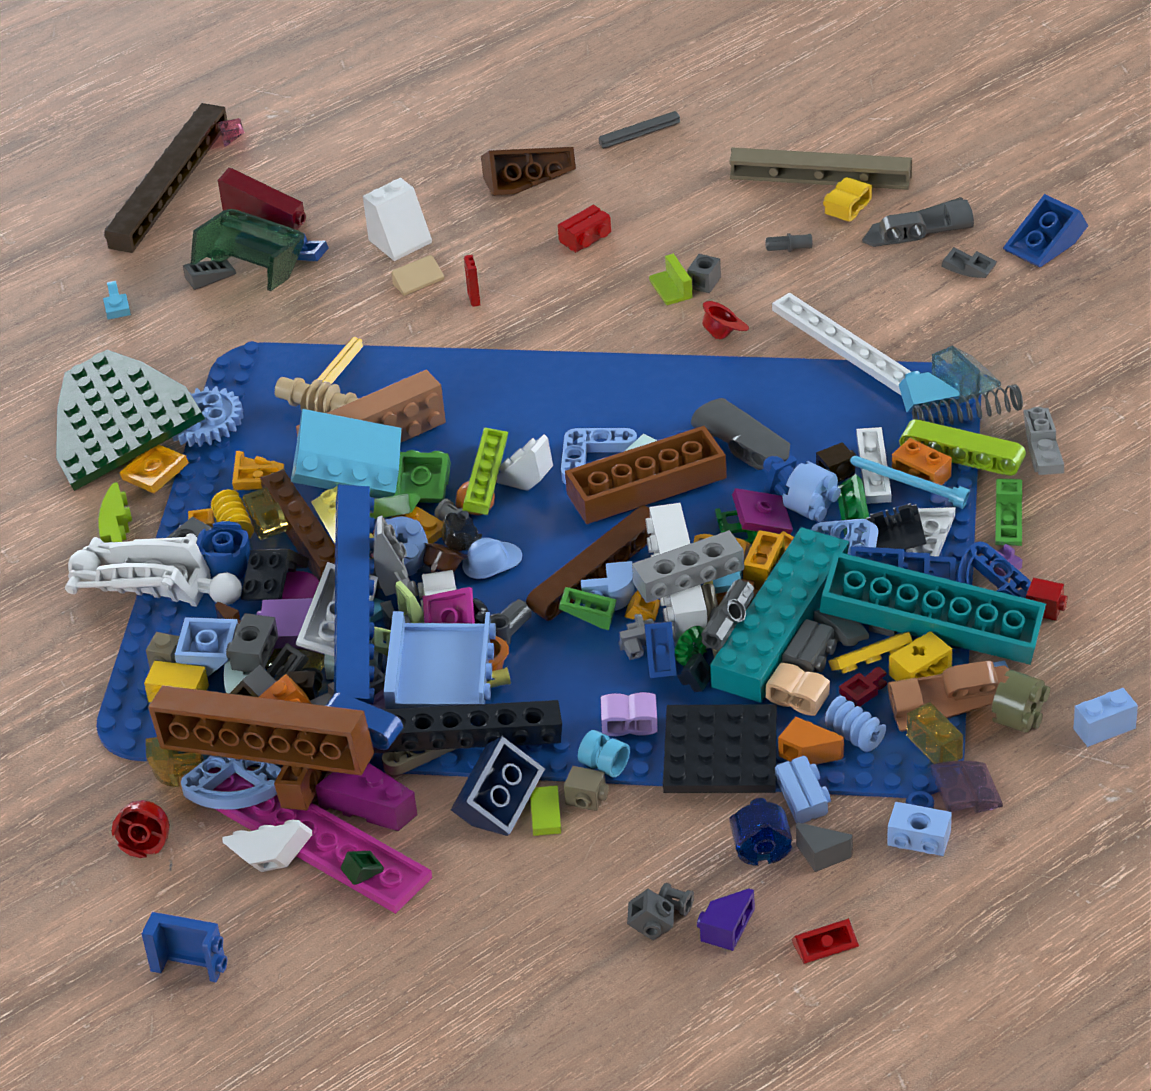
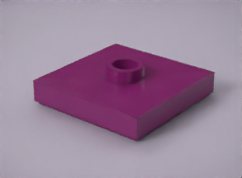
M735 488L732 497L742 529L751 531L761 530L781 534L784 531L791 534L793 529L786 507L783 504L782 496Z

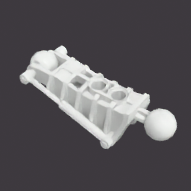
M189 533L186 537L135 539L130 542L104 543L100 538L95 537L88 546L84 547L83 550H78L70 557L68 563L69 580L65 590L70 594H76L79 588H99L102 591H118L122 594L125 592H135L137 595L147 593L153 594L155 598H160L161 596L169 597L172 601L178 602L181 600L197 607L204 593L210 594L216 603L233 604L241 596L242 586L238 578L228 572L220 573L211 579L210 570L196 544L197 537Z

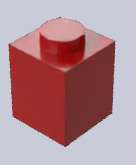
M1033 577L1026 594V599L1046 603L1043 618L1057 621L1060 611H1065L1068 596L1064 595V584Z

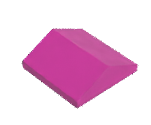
M471 587L422 596L424 623L475 624Z

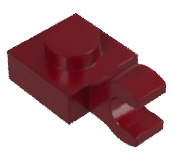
M876 667L865 677L858 673L839 686V694L844 696L847 701H852L855 707H861L877 696L878 690L883 689L887 685V682L882 678L887 673L880 667Z

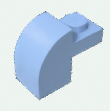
M632 561L606 563L607 578L581 580L582 591L616 599L615 611L627 606L635 593Z

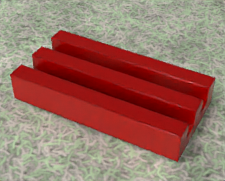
M472 254L464 256V267L468 297L472 307L481 306L475 261Z

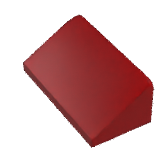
M849 918L795 935L791 939L803 964L859 947Z

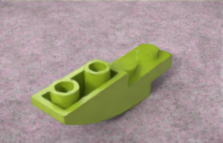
M118 482L112 483L100 507L98 528L100 539L104 543L122 542L127 540L125 533H130L128 522H132L130 508H124V506H128L125 491L120 492Z

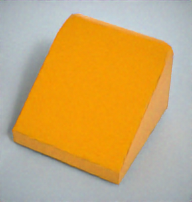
M637 590L628 603L624 617L635 619L636 614H641L643 620L653 619L655 621L660 607V600L657 599L646 603Z

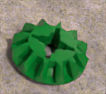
M702 626L689 628L679 638L674 652L675 659L679 664L686 665L692 654L701 653L703 655V653L707 652L706 646L701 642V633L704 630Z

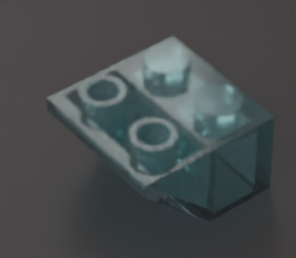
M950 346L932 354V375L958 390L960 396L962 395L966 399L970 393L977 396L980 391L986 393L989 389L993 390L1001 386V381L977 359L955 346ZM960 398L959 403L965 402L963 398Z

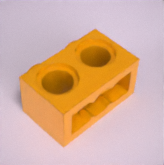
M759 530L744 561L743 579L755 581V586L758 590H760L785 552L784 535Z

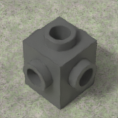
M646 889L628 902L627 925L651 940H655L673 928L674 904L650 889Z

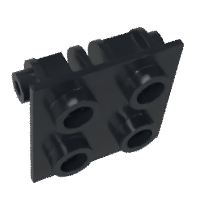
M911 503L898 507V514L896 507H893L894 515L891 516L888 509H886L887 517H884L882 511L872 513L870 517L866 518L878 528L876 548L907 550L927 544L917 504L911 505Z

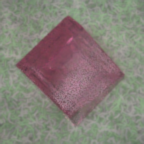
M240 118L219 122L224 147L244 134Z

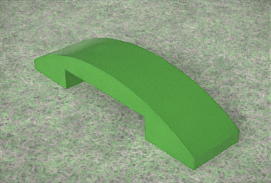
M996 479L995 545L1022 546V479Z

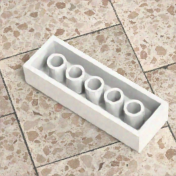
M681 503L649 507L650 518H646L647 533H651V536L647 537L649 553L654 552V555H651V557L690 544ZM701 585L660 598L661 606H666V608H663L664 620L672 622L675 647L681 635L689 628L702 626L705 629L707 625V609Z

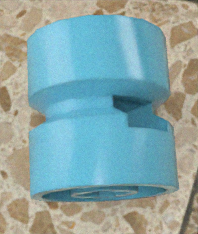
M591 730L584 736L580 744L578 761L593 769L598 767L599 771L616 778L627 765L630 747L628 744L617 739H610L608 735L599 731Z

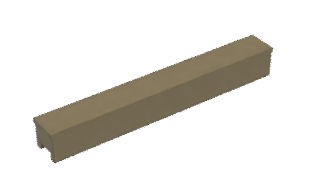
M732 147L729 160L731 165L730 179L837 185L838 182L848 177L870 184L872 188L908 190L910 178H912V158Z

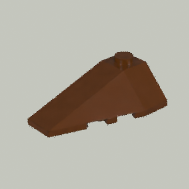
M574 147L489 150L481 156L483 179L492 196L515 195L576 169Z

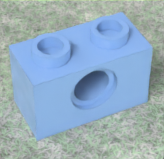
M895 802L888 823L887 846L944 856L951 833L952 812Z

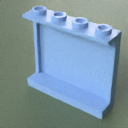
M393 611L384 684L385 708L485 704V700H490L491 685L487 683V680H492V663H489V659H494V643H490V640L496 638V624L491 623L490 612H486L485 624L405 623L404 611Z

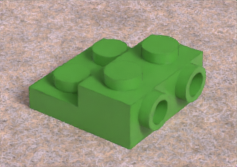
M416 450L400 452L399 471L394 496L408 493L418 494L421 498L419 502L440 503L444 500L451 466L448 453L441 451L420 453Z

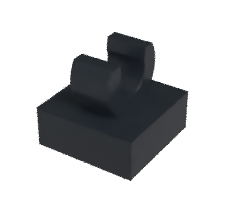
M701 653L692 654L687 664L683 666L682 674L677 676L682 685L689 684L694 692H701L711 679V668Z

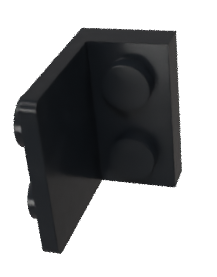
M291 549L251 550L241 599L244 601L282 599L287 571L295 572L296 569L307 568L309 558Z

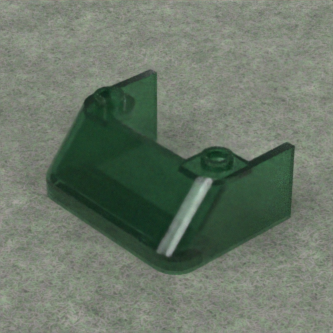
M227 209L193 230L190 264L195 265L206 257L215 262H223L232 256L267 268V290L272 291L290 278L304 245L305 235L301 231L235 209Z

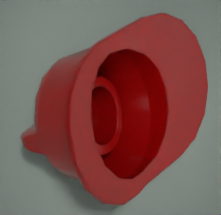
M714 301L703 303L705 312L702 325L715 339H724L733 330H749V326L726 306Z

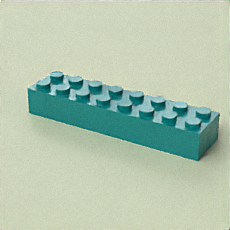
M803 527L799 529L747 608L745 619L737 623L727 641L710 664L713 688L760 703L766 696V683L779 664L783 663L782 655L804 620L814 621V611L820 610L822 594L835 551L848 554L849 541Z
M835 551L822 594L820 612L901 633L909 632L910 635L921 637L931 631L946 644L1031 665L1046 603Z

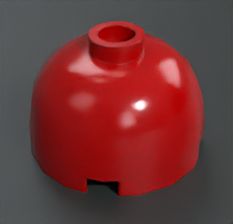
M146 800L132 801L125 805L117 814L112 823L111 832L112 836L115 835L118 841L117 846L120 850L133 857L146 858V854H157L163 848L168 839L170 824L166 813L154 802Z

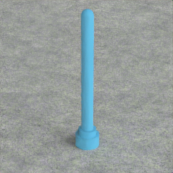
M853 456L850 459L853 466L948 498L949 502H952L955 507L964 509L970 493V490L959 486V488L953 487L951 489L858 456Z

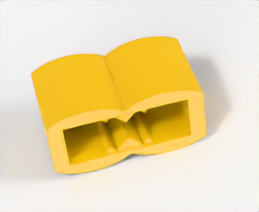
M844 178L841 182L837 183L834 190L826 194L823 201L825 214L849 222L852 221L859 211L864 209L872 198V185L852 178Z

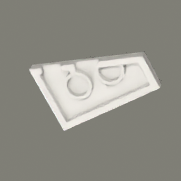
M956 507L918 508L927 544L907 549L906 552L930 553V556H939L954 520Z

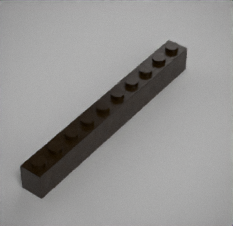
M201 103L196 111L193 112L190 119L183 125V128L174 137L168 148L164 150V153L155 162L149 173L145 175L139 186L135 188L133 194L126 200L120 211L116 213L114 219L106 226L104 237L107 240L108 249L129 253L135 251L228 126L224 106Z

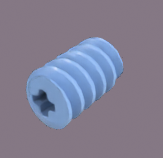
M844 696L836 697L826 712L825 725L827 728L834 730L835 733L843 736L845 740L851 741L853 745L860 747L862 751L869 752L875 749L881 743L886 732V725H879L880 721L877 717L871 718L869 712H863L859 706L855 707L852 701L846 702Z

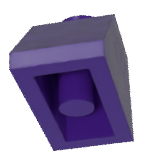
M748 888L710 901L706 911H702L697 920V928L700 929V941L733 951L755 910L754 890Z

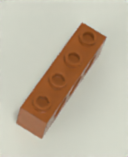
M283 765L274 782L281 808L308 810L316 794L315 786L324 779L327 771Z

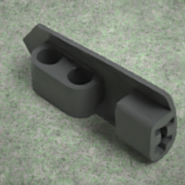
M962 197L916 212L888 215L879 223L872 224L862 242L877 247L917 241L924 238L926 234L971 228L974 226L973 212L968 200H963Z
M724 398L705 403L694 412L691 418V425L698 428L705 425L712 437H718L728 443L731 453L736 458L758 470L763 469L765 459L770 456H778L784 462L789 457V442Z

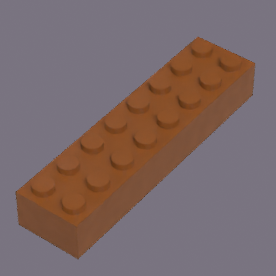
M162 685L148 706L161 749L362 775L374 755L365 713L362 710Z

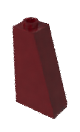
M228 167L217 180L224 217L261 226H283L285 231L296 233L306 221L303 202L233 168Z

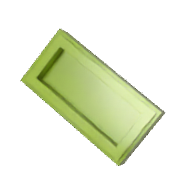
M558 786L535 787L531 794L533 836L561 834Z

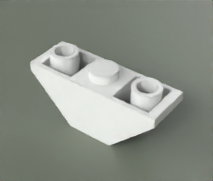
M544 434L538 440L532 438L522 449H518L510 459L507 458L500 466V473L496 482L527 491L540 482L553 466L548 437Z
M288 820L283 825H263L254 831H235L233 835L222 837L225 845L260 872L288 867L312 836V830L299 820Z

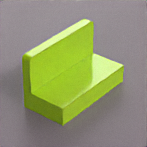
M674 253L666 255V271L650 275L649 281L666 305L693 298L692 279Z

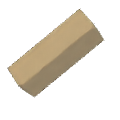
M432 255L394 269L391 272L393 285L403 296L445 279Z

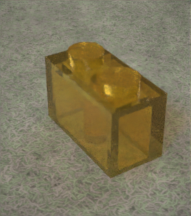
M931 702L907 713V737L939 770L963 758V734Z

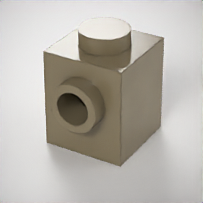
M160 632L155 633L146 649L150 669L154 661L176 663L175 652L180 636Z
M572 766L564 783L565 804L582 809L597 811L601 801L607 799L609 785L605 784V772Z

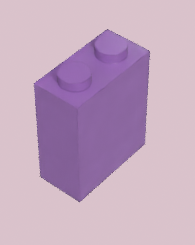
M313 598L262 601V609L257 611V615L275 617L278 631V639L270 656L278 655L286 643L303 654H324L296 645Z

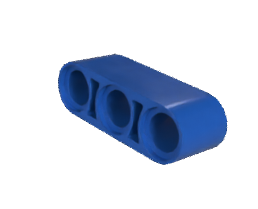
M335 693L325 705L364 711L372 746L380 750H387L403 729V723L394 714L342 693Z

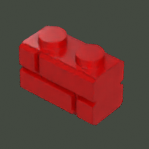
M593 204L557 225L559 241L575 253L583 248H587L592 243L605 238L611 233V217Z

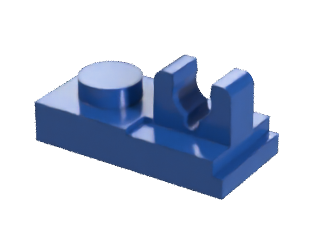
M672 622L644 624L649 677L676 676Z

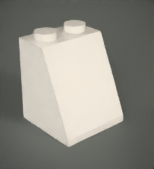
M402 178L393 180L391 183L363 196L368 239L393 261L432 243V238L415 190Z

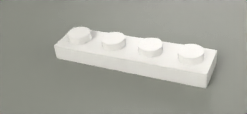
M882 427L856 429L859 457L887 466ZM861 468L866 503L891 502L889 478Z

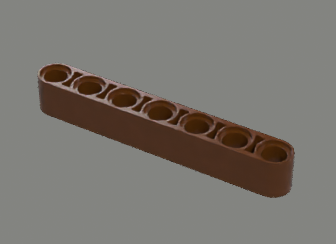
M642 505L533 589L526 599L528 608L545 620L551 621L563 612L559 609L565 587L582 591L581 580L606 578V563L626 562L647 545V537L651 536V533H647L646 518H650L649 507ZM571 598L569 603L573 604L575 600Z

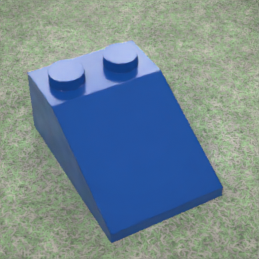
M1044 194L1004 245L1003 249L1040 268L1074 245L1087 229L1088 224L1080 210Z

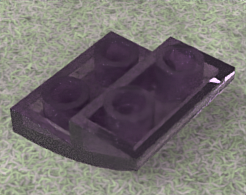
M950 761L931 765L932 776L947 811L953 812L973 807L975 813L1003 807L1002 800L986 763L978 761Z

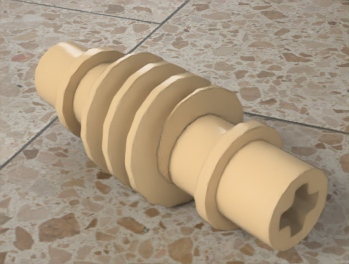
M281 377L275 386V396L277 398L287 400L291 406L296 407L300 404L301 411L306 409L327 413L358 399L356 394L351 392L346 395L341 394L339 385H331L330 382H322L319 379L314 380L310 385L306 384L302 378L297 377L292 380Z

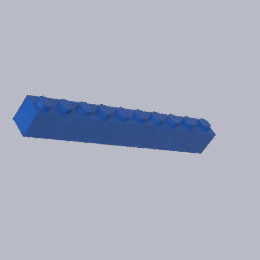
M338 484L335 517L334 694L342 693L367 704H373L374 688H369V682L374 680V666H369V660L374 658V644H369V638L373 639L374 622H369V617L374 615V601H369V596L374 594V580H369V575L374 573V559H369V554L374 552V538H369V536L374 531V518L370 517V513L374 511V497H370V486Z

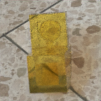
M267 487L243 495V501L251 517L254 531L260 540L287 531L288 524L279 503L274 504Z
M157 737L146 738L147 761L156 779L164 785L179 787V777H184L204 761L202 754H178V751L161 749Z

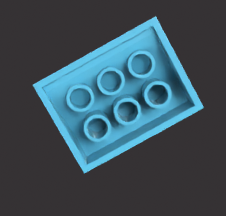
M302 409L291 482L325 489H333L336 486L338 487V484L370 486V497L384 498L394 496L399 471L401 428Z

